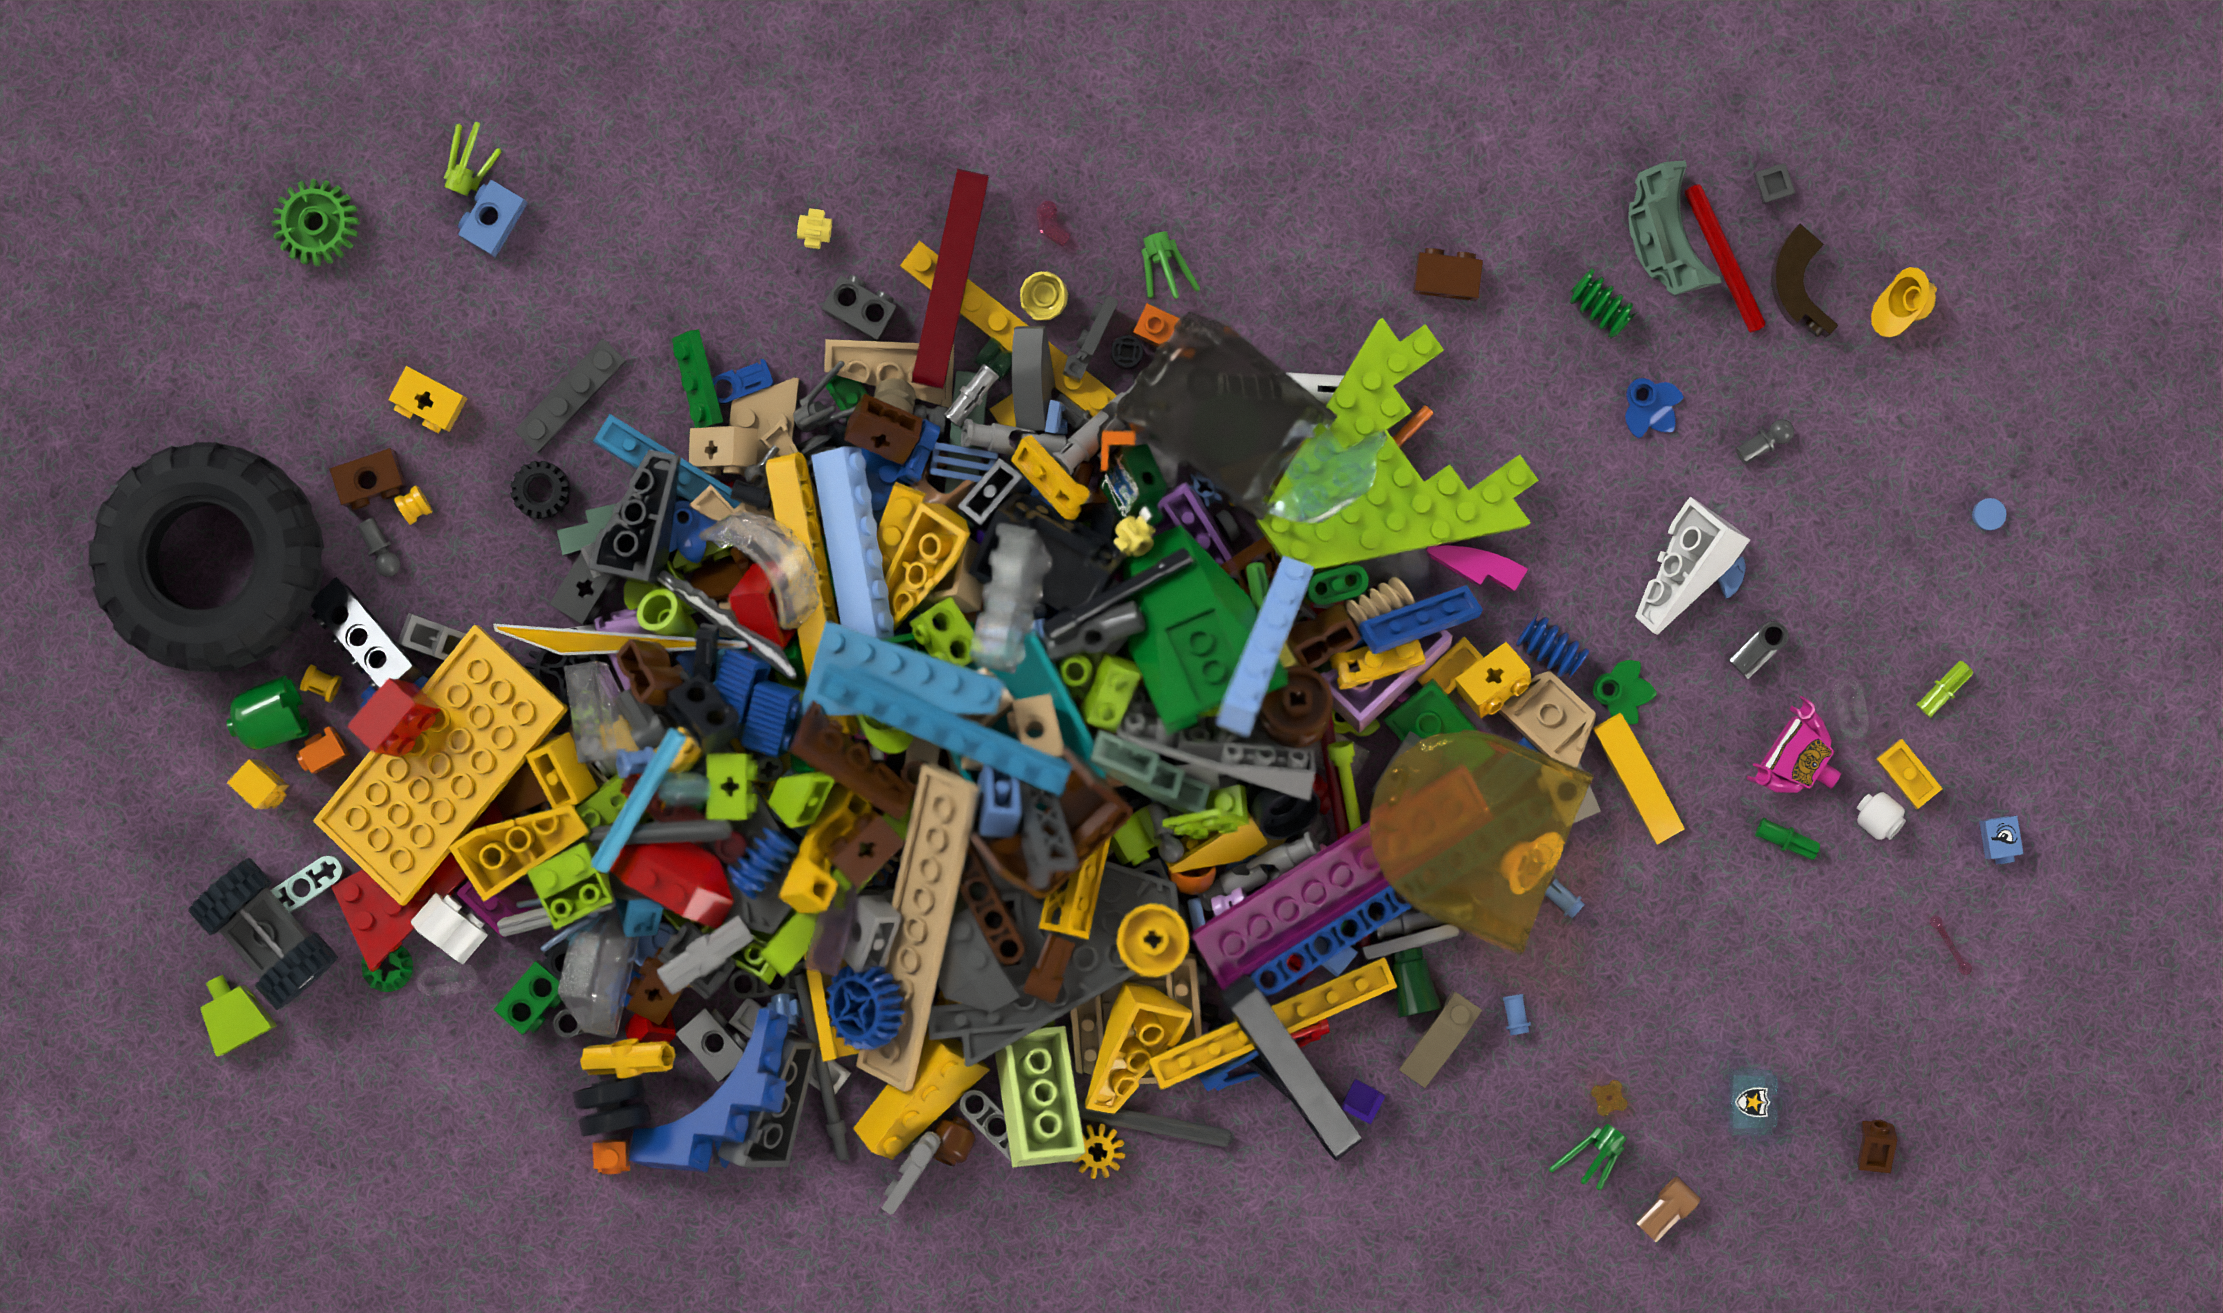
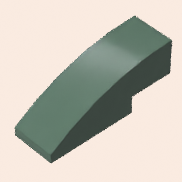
M616 504L585 510L588 523L557 530L562 555L569 557L579 554L582 547L595 542L601 528L604 529L614 513L612 510Z

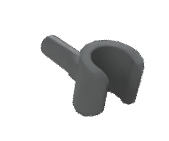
M773 445L758 465H750L745 469L747 482L753 476L759 475L754 480L753 485L762 488L766 484L767 479L764 474L766 463L769 459L774 458L780 450L777 446Z

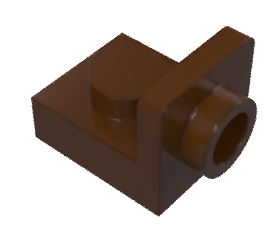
M1883 1120L1862 1121L1861 1130L1863 1137L1857 1161L1858 1169L1891 1174L1898 1141L1894 1125Z

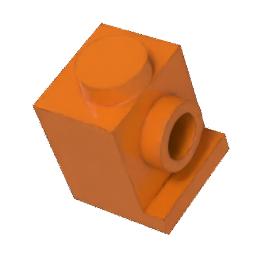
M328 726L323 729L326 733L324 737L319 733L304 741L306 747L296 754V758L304 771L309 769L311 774H317L350 755L335 727Z
M607 1139L593 1142V1168L597 1169L598 1173L602 1172V1174H618L623 1171H630V1161H628L630 1152L629 1139Z

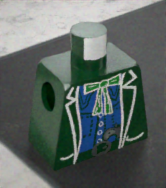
M1148 443L1120 448L1099 487L1122 519L1130 516L1137 519L1139 516H1142L1149 526L1156 525L1163 519V514L1158 504L1166 492V484Z

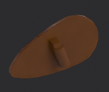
M734 546L731 549L730 557L716 562L712 560L694 572L690 580L691 586L703 591L710 599L721 600L729 598L730 593L752 564L783 560L782 552L776 555L763 547L744 551L741 546Z

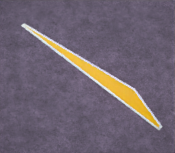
M493 624L496 632L559 655L617 653L628 639L659 642L666 651L695 650L696 638ZM718 640L717 649L747 648V643Z

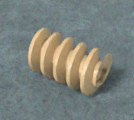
M1393 577L1389 579L1388 584L1384 582L1378 584L1377 590L1374 588L1368 589L1366 596L1361 594L1356 596L1354 601L1351 599L1344 601L1343 607L1357 630L1361 622L1414 604L1415 600L1406 585L1399 578Z

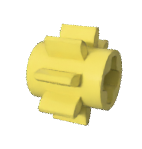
M809 208L808 216H799L797 239H804L805 247L820 249L821 242H830L832 219L825 218L824 210Z
M1130 516L1123 519L1117 525L1116 533L1119 537L1114 540V543L1128 557L1132 553L1135 556H1141L1152 548L1154 541L1151 535L1156 530L1149 526L1142 516H1139L1137 519Z

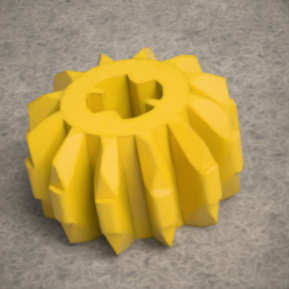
M1089 1124L1087 1125L1089 1137L1087 1138L1082 1133L1085 1153L1072 1162L1077 1163L1084 1160L1085 1162L1079 1168L1080 1173H1084L1090 1166L1092 1167L1090 1177L1095 1179L1097 1169L1101 1168L1103 1176L1107 1178L1109 1177L1107 1165H1110L1116 1171L1120 1168L1119 1164L1113 1160V1157L1118 1159L1125 1158V1153L1114 1151L1115 1148L1123 1146L1124 1141L1123 1139L1111 1141L1117 1134L1115 1129H1112L1105 1136V1124H1100L1099 1134H1094L1093 1126ZM1095 1143H1102L1103 1150L1107 1151L1106 1156L1104 1157L1101 1154V1159H1094L1093 1153L1088 1151L1090 1146L1092 1145L1095 1148Z

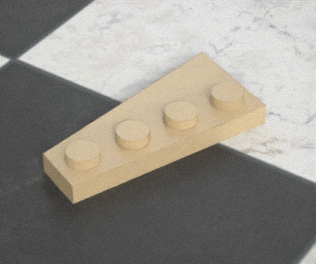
M825 339L824 372L829 373L839 361H844L845 365L837 373L838 376L872 386H877L881 381L890 378L901 379L908 382L914 388L917 399L950 408L952 406L954 344L943 389L911 383L919 343Z

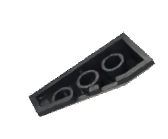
M648 450L629 482L630 487L621 502H617L612 511L614 513L604 529L601 528L598 533L588 569L631 582L661 588L662 583L657 578L666 569L669 557L681 456Z

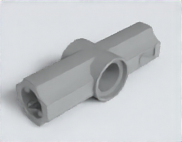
M737 916L712 934L707 933L685 948L684 953L658 969L657 972L665 986L672 994H675L701 975L704 977L717 970L727 962L728 957L748 945L755 938L742 918Z

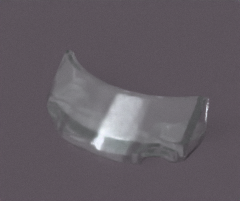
M731 513L698 535L702 541H713L719 548H725L729 544L735 546L749 555L761 567L774 590L779 609V625L783 629L799 628L820 605V593H817L815 573L818 572L813 558L805 544L795 536L789 527L780 521L766 515L754 513Z

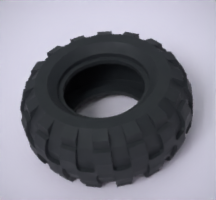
M194 442V444L180 447L171 446L151 454L149 460L137 467H131L116 482L117 488L106 502H102L94 520L97 526L93 543L89 544L88 566L93 570L95 586L92 589L100 609L105 611L113 624V629L128 645H132L144 653L147 658L168 667L191 672H225L241 669L242 666L265 659L279 650L281 644L294 632H298L310 615L308 612L315 595L320 591L324 573L321 569L324 544L321 527L316 523L311 510V503L302 489L285 474L284 470L268 459L240 447L220 444L218 442ZM221 505L235 513L243 521L250 533L254 547L252 573L242 591L226 604L213 609L192 610L180 603L170 593L164 583L159 565L161 545L169 528L182 515L198 507Z

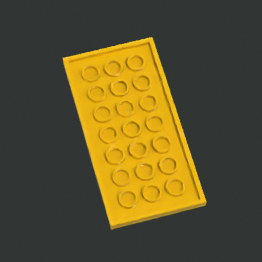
M475 624L421 689L441 708L435 716L436 721L428 730L422 731L414 740L415 746L413 749L400 758L370 751L313 820L322 831L400 905H407L451 852L448 847L465 835L527 760L525 755L537 748L569 709L485 630Z

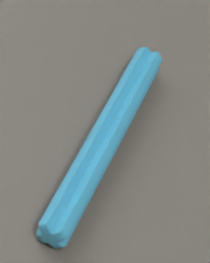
M672 728L668 731L594 856L591 865L598 871L605 873L609 871L686 740V736L680 731Z

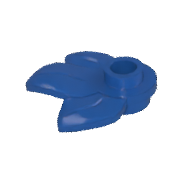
M1646 378L1634 380L1626 391V398L1630 405L1625 413V420L1630 432L1637 438L1642 437L1649 426L1660 432H1673L1675 430V414L1671 406L1676 405L1684 398L1681 391L1675 385L1668 382L1655 384ZM1638 389H1645L1647 391L1648 397L1646 400L1642 401L1637 398L1636 393Z
M681 500L675 503L669 552L678 548L687 560L699 563L705 553L706 540L722 539L724 537L721 524L693 510L689 506L690 501ZM680 511H685L689 514L688 522L683 523L679 521L678 513Z

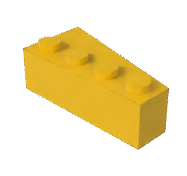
M928 1031L923 1040L912 1090L902 1091L888 1083L853 1129L871 1152L893 1160L990 1069L983 1060L971 1067H965L963 1043L952 1038L930 1040Z

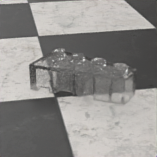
M998 523L996 535L1002 537L999 552L992 551L990 564L993 565V580L988 584L985 583L983 604L986 608V613L981 612L978 615L970 656L979 667L1015 674L1017 664H1021L1024 658L1025 647L1023 643L1026 633L1029 634L1032 630L1034 623L1033 609L1035 603L1038 604L1041 600L1043 592L1041 582L1044 573H1048L1050 570L1052 559L1048 549L1035 530Z

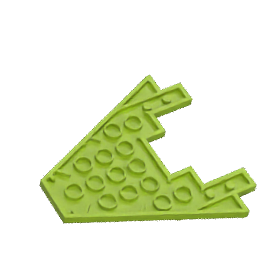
M1383 318L1379 319L1255 522L1281 559L1283 556L1313 566V571L1521 529L1531 523L1514 498L1535 484L1538 479L1520 454L1468 490L1450 464L1424 482L1387 430L1412 412L1394 386L1444 351L1426 324L1402 341L1398 340ZM1354 499L1330 516L1317 522L1308 523V519L1318 517L1339 504ZM1270 507L1283 516L1298 519L1289 521L1283 517H1277L1272 513H1268L1264 509Z

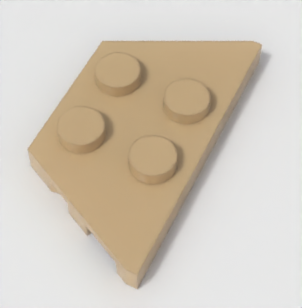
M799 378L786 380L732 401L729 426L758 429L756 465L762 461L769 451L759 441L760 438L781 419L785 422L787 431L793 441L795 426L793 414L797 408ZM743 468V474H741L744 477L746 468ZM759 475L753 476L750 481L754 483V480H755Z
M1548 671L1535 675L1531 679L1532 682L1528 689L1521 695H1513L1506 700L1498 712L1567 777L1572 779L1575 776L1592 730L1596 713L1557 676Z

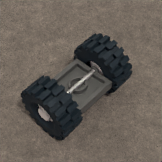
M247 858L231 868L228 873L222 875L207 891L203 892L193 902L192 906L189 907L188 912L210 936L218 931L260 977L255 987L277 1011L299 996L302 991L327 971L338 956L317 932L311 936L268 889L272 884L271 880L251 858Z

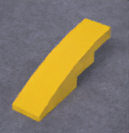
M1618 713L1592 728L1616 776L1623 784L1653 841L1658 845L1684 830L1685 828L1623 715Z

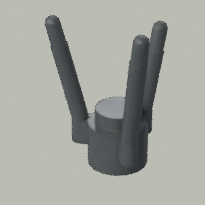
M839 361L806 397L800 400L801 407L794 411L793 417L801 431L808 433L817 427L822 428L829 423L851 416L855 407L828 416L835 412V407L831 406L826 409L821 402L813 401L845 365L844 361Z

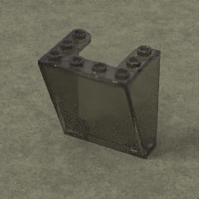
M1188 312L1176 322L1174 326L1175 331L1168 341L1163 342L1155 352L1156 357L1149 367L1144 368L1138 374L1136 384L1130 393L1125 394L1119 400L1113 417L1241 511L1262 521L1268 513L1264 509L1270 507L1262 499L1265 495L1269 497L1273 495L1274 491L1269 488L1305 437L1309 439L1315 437L1316 434L1312 432L1314 427H1317L1320 423L1329 429L1338 415L1228 324Z

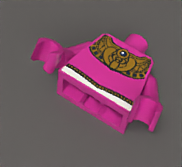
M1803 696L1799 697L1803 701V705L1799 710L1794 706L1790 707V711L1797 716L1790 718L1761 764L1753 763L1752 766L1757 767L1758 773L1756 777L1747 776L1748 781L1762 785L1776 793H1798L1803 788L1810 789L1816 779L1830 789L1839 780L1842 773L1827 764L1834 754V750L1830 747L1832 739L1824 721L1815 711L1814 704Z

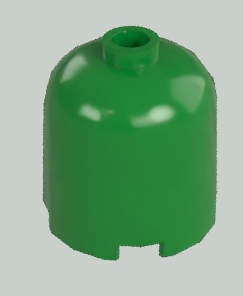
M286 675L236 695L231 702L230 718L226 720L231 736H237L243 745L253 750L265 749L307 736L310 731L308 717L302 719L298 708L299 705L304 704L302 697L293 680H287Z

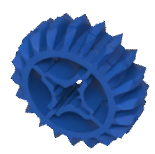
M846 966L839 970V974L831 978L833 984L826 988L831 995L826 999V1003L830 1005L828 1015L833 1020L830 1027L837 1028L836 1037L844 1038L845 1045L854 1046V1049L873 1050L887 1045L891 1042V1038L899 1034L897 1028L904 1024L899 1017L906 1012L900 1007V1002L904 998L900 997L897 992L901 985L892 983L894 975L886 974L885 967L876 966L867 972L856 973L851 966Z

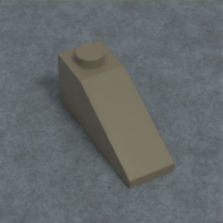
M1452 990L1442 1005V1009H1439L1398 1070L1426 1088L1467 1034L1482 1010Z

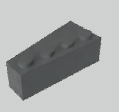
M787 1031L781 1055V1065L777 1078L787 1081L781 1113L750 1111L744 1143L722 1141L717 1156L743 1168L789 1167L817 1042Z

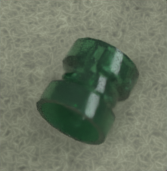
M993 337L983 347L974 362L980 367L983 364L999 376L997 380L1001 382L1012 369V351L1004 350L1002 344Z

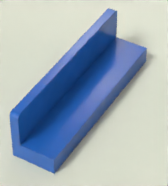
M1465 585L1361 622L1357 629L1361 639L1353 647L1356 648L1367 644L1375 655L1478 618L1483 609L1468 586Z

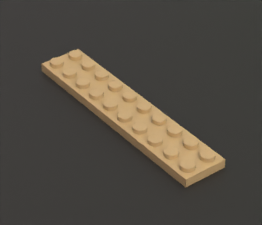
M933 764L922 765L892 906L899 912L902 919L884 966L886 974L894 975L892 983L901 985L897 992L900 997L904 998L900 1002V1007L906 1012L899 1016L904 1024L897 1028L899 1034L891 1038V1042L887 1045L873 1050H859L856 1067L902 1091L912 1090L980 791V786Z

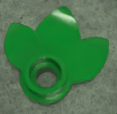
M1634 660L1619 662L1611 673L1600 675L1594 681L1592 689L1595 699L1601 704L1607 705L1611 717L1621 713L1627 724H1637L1639 718L1636 706L1649 702L1657 695V691L1649 682L1638 677L1641 670V662ZM1606 683L1614 686V692L1610 696L1603 692V686Z

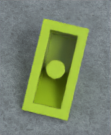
M823 771L779 778L774 785V790L768 804L789 828L814 824L835 779Z

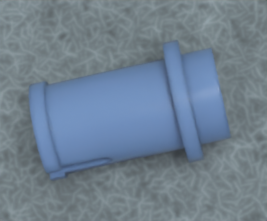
M1557 879L1543 892L1544 896L1546 895L1565 912L1563 914L1565 917L1568 915L1573 918L1585 905L1581 901V896L1577 898Z
M1523 994L1503 997L1508 1020L1506 1030L1509 1029L1510 1036L1528 1033V1026H1531V1022H1527Z

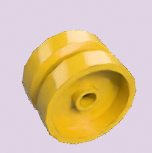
M1147 904L1135 908L1125 916L1118 929L1117 947L1121 960L1129 970L1143 977L1157 978L1170 974L1180 966L1188 951L1189 935L1185 922L1177 912L1164 905ZM1154 935L1159 939L1157 947L1151 948L1146 943L1149 936Z

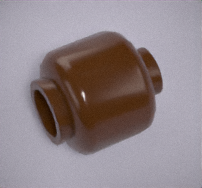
M953 1116L951 1120H940L933 1133H937L941 1143L933 1158L952 1167L956 1163L965 1162L976 1139L973 1131L969 1129L970 1123L957 1116Z

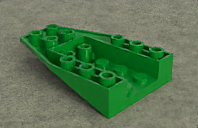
M1181 525L1151 537L1154 544L1147 553L1141 556H1135L1132 553L1131 556H1126L1122 565L1123 581L1155 565L1160 559L1182 547L1186 548L1193 561V564L1168 578H1163L1125 599V604L1135 602L1142 612L1145 630L1128 635L1129 650L1141 673L1143 682L1167 736L1198 723L1196 715L1223 704L1259 617L1249 596ZM1279 657L1265 694L1288 684L1287 673Z

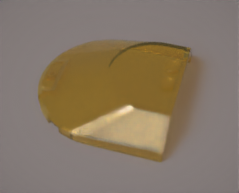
M1462 730L1461 733L1444 735L1440 733L1417 742L1415 746L1397 757L1383 775L1376 789L1370 812V838L1377 863L1393 889L1419 911L1522 956L1527 947L1526 944L1563 847L1594 775L1491 733Z

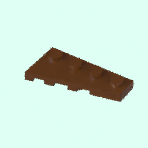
M813 700L805 711L790 751L899 820L906 813L914 791L885 764L880 763L877 765L871 759L868 753L869 750L860 741L857 744L852 742L842 732L844 727L836 719L832 722L820 712L823 707Z

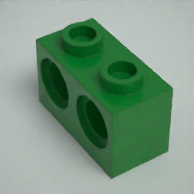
M536 960L493 1009L521 1035L527 1034L529 1030L534 1034L546 1021V1018L542 1016L550 1006L556 1009L567 996L564 992L566 987L541 964L542 961ZM541 978L548 979L551 982L552 991L548 996H542L537 992L536 984ZM519 1003H525L530 1007L531 1015L526 1021L520 1020L515 1014V1008Z

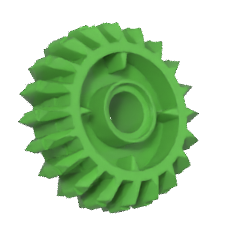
M311 179L310 189H308L306 184L300 181L298 182L300 192L297 193L289 187L287 192L291 198L287 200L284 197H279L278 201L285 205L283 210L279 208L273 209V213L280 216L281 220L272 221V226L274 228H282V230L274 234V238L276 240L285 239L281 243L280 249L283 251L291 249L289 257L293 260L301 255L300 260L304 265L309 263L311 256L315 266L321 265L322 256H324L328 264H332L333 257L331 253L335 252L338 257L343 258L345 255L340 247L342 245L349 249L353 247V244L346 240L348 235L358 237V232L350 229V225H358L360 220L356 217H349L356 213L358 209L355 205L346 206L352 198L348 194L340 197L342 188L338 185L331 190V183L324 180L319 189L318 181ZM321 215L323 218L322 226L318 230H310L308 223L311 217Z

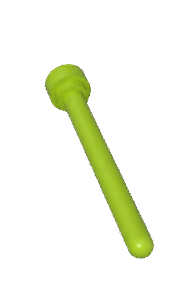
M1347 740L1332 743L1327 748L1330 760L1334 762L1335 766H1338L1350 832L1362 826L1351 770L1352 757L1355 756L1353 741Z

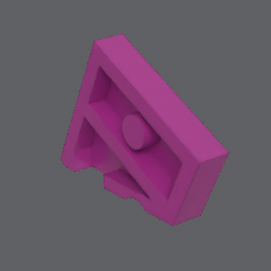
M470 880L456 893L502 939L504 936H501L497 927L498 921L505 917L528 912L534 907L518 908L516 906L517 902L539 898L535 888L519 884L518 882H514L485 901L482 900Z

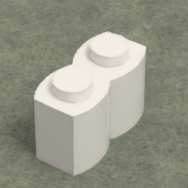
M435 893L411 920V924L426 939L440 947L459 963L464 964L488 936L482 928L485 923L471 911L467 915L460 911L462 905L449 894L442 897Z

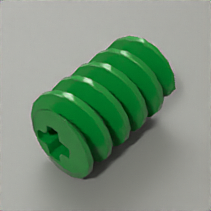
M1591 268L1570 291L1573 293L1570 303L1573 305L1582 301L1579 311L1583 313L1591 309L1592 312L1589 320L1592 322L1601 318L1599 329L1603 330L1610 326L1611 330L1608 337L1611 339L1617 336L1638 312L1630 314L1633 307L1631 302L1623 306L1620 305L1623 299L1622 294L1611 297L1614 289L1612 285L1602 289L1603 277L1593 281L1592 277L1595 270Z

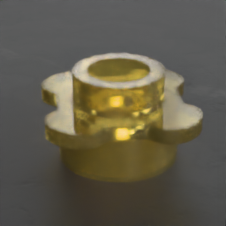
M1612 1080L1608 1085H1596L1592 1088L1591 1095L1596 1099L1598 1104L1596 1111L1599 1115L1607 1116L1611 1111H1623L1626 1109L1628 1102L1622 1096L1621 1082ZM1608 1095L1612 1096L1611 1101H1607L1606 1097Z

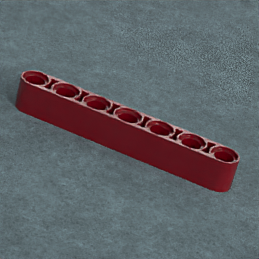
M957 169L911 383L939 389L944 388L989 175Z

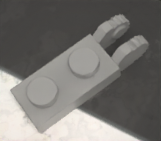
M929 1131L921 1137L910 1152L911 1156L909 1155L899 1170L903 1174L900 1181L894 1178L884 1192L888 1199L881 1209L890 1215H893L940 1146L941 1142L937 1133Z

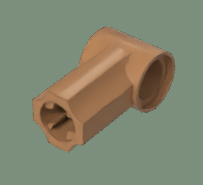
M1676 1176L1660 1191L1655 1203L1635 1223L1657 1243L1679 1219L1685 1218L1694 1210L1701 1201V1198Z

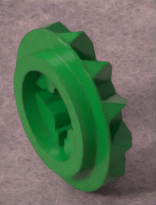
M403 945L395 952L392 951L389 954L390 963L400 967V969L389 971L385 980L383 969L377 968L374 972H371L363 957L361 962L362 977L370 987L381 992H392L402 988L409 981L413 972V961L409 951Z

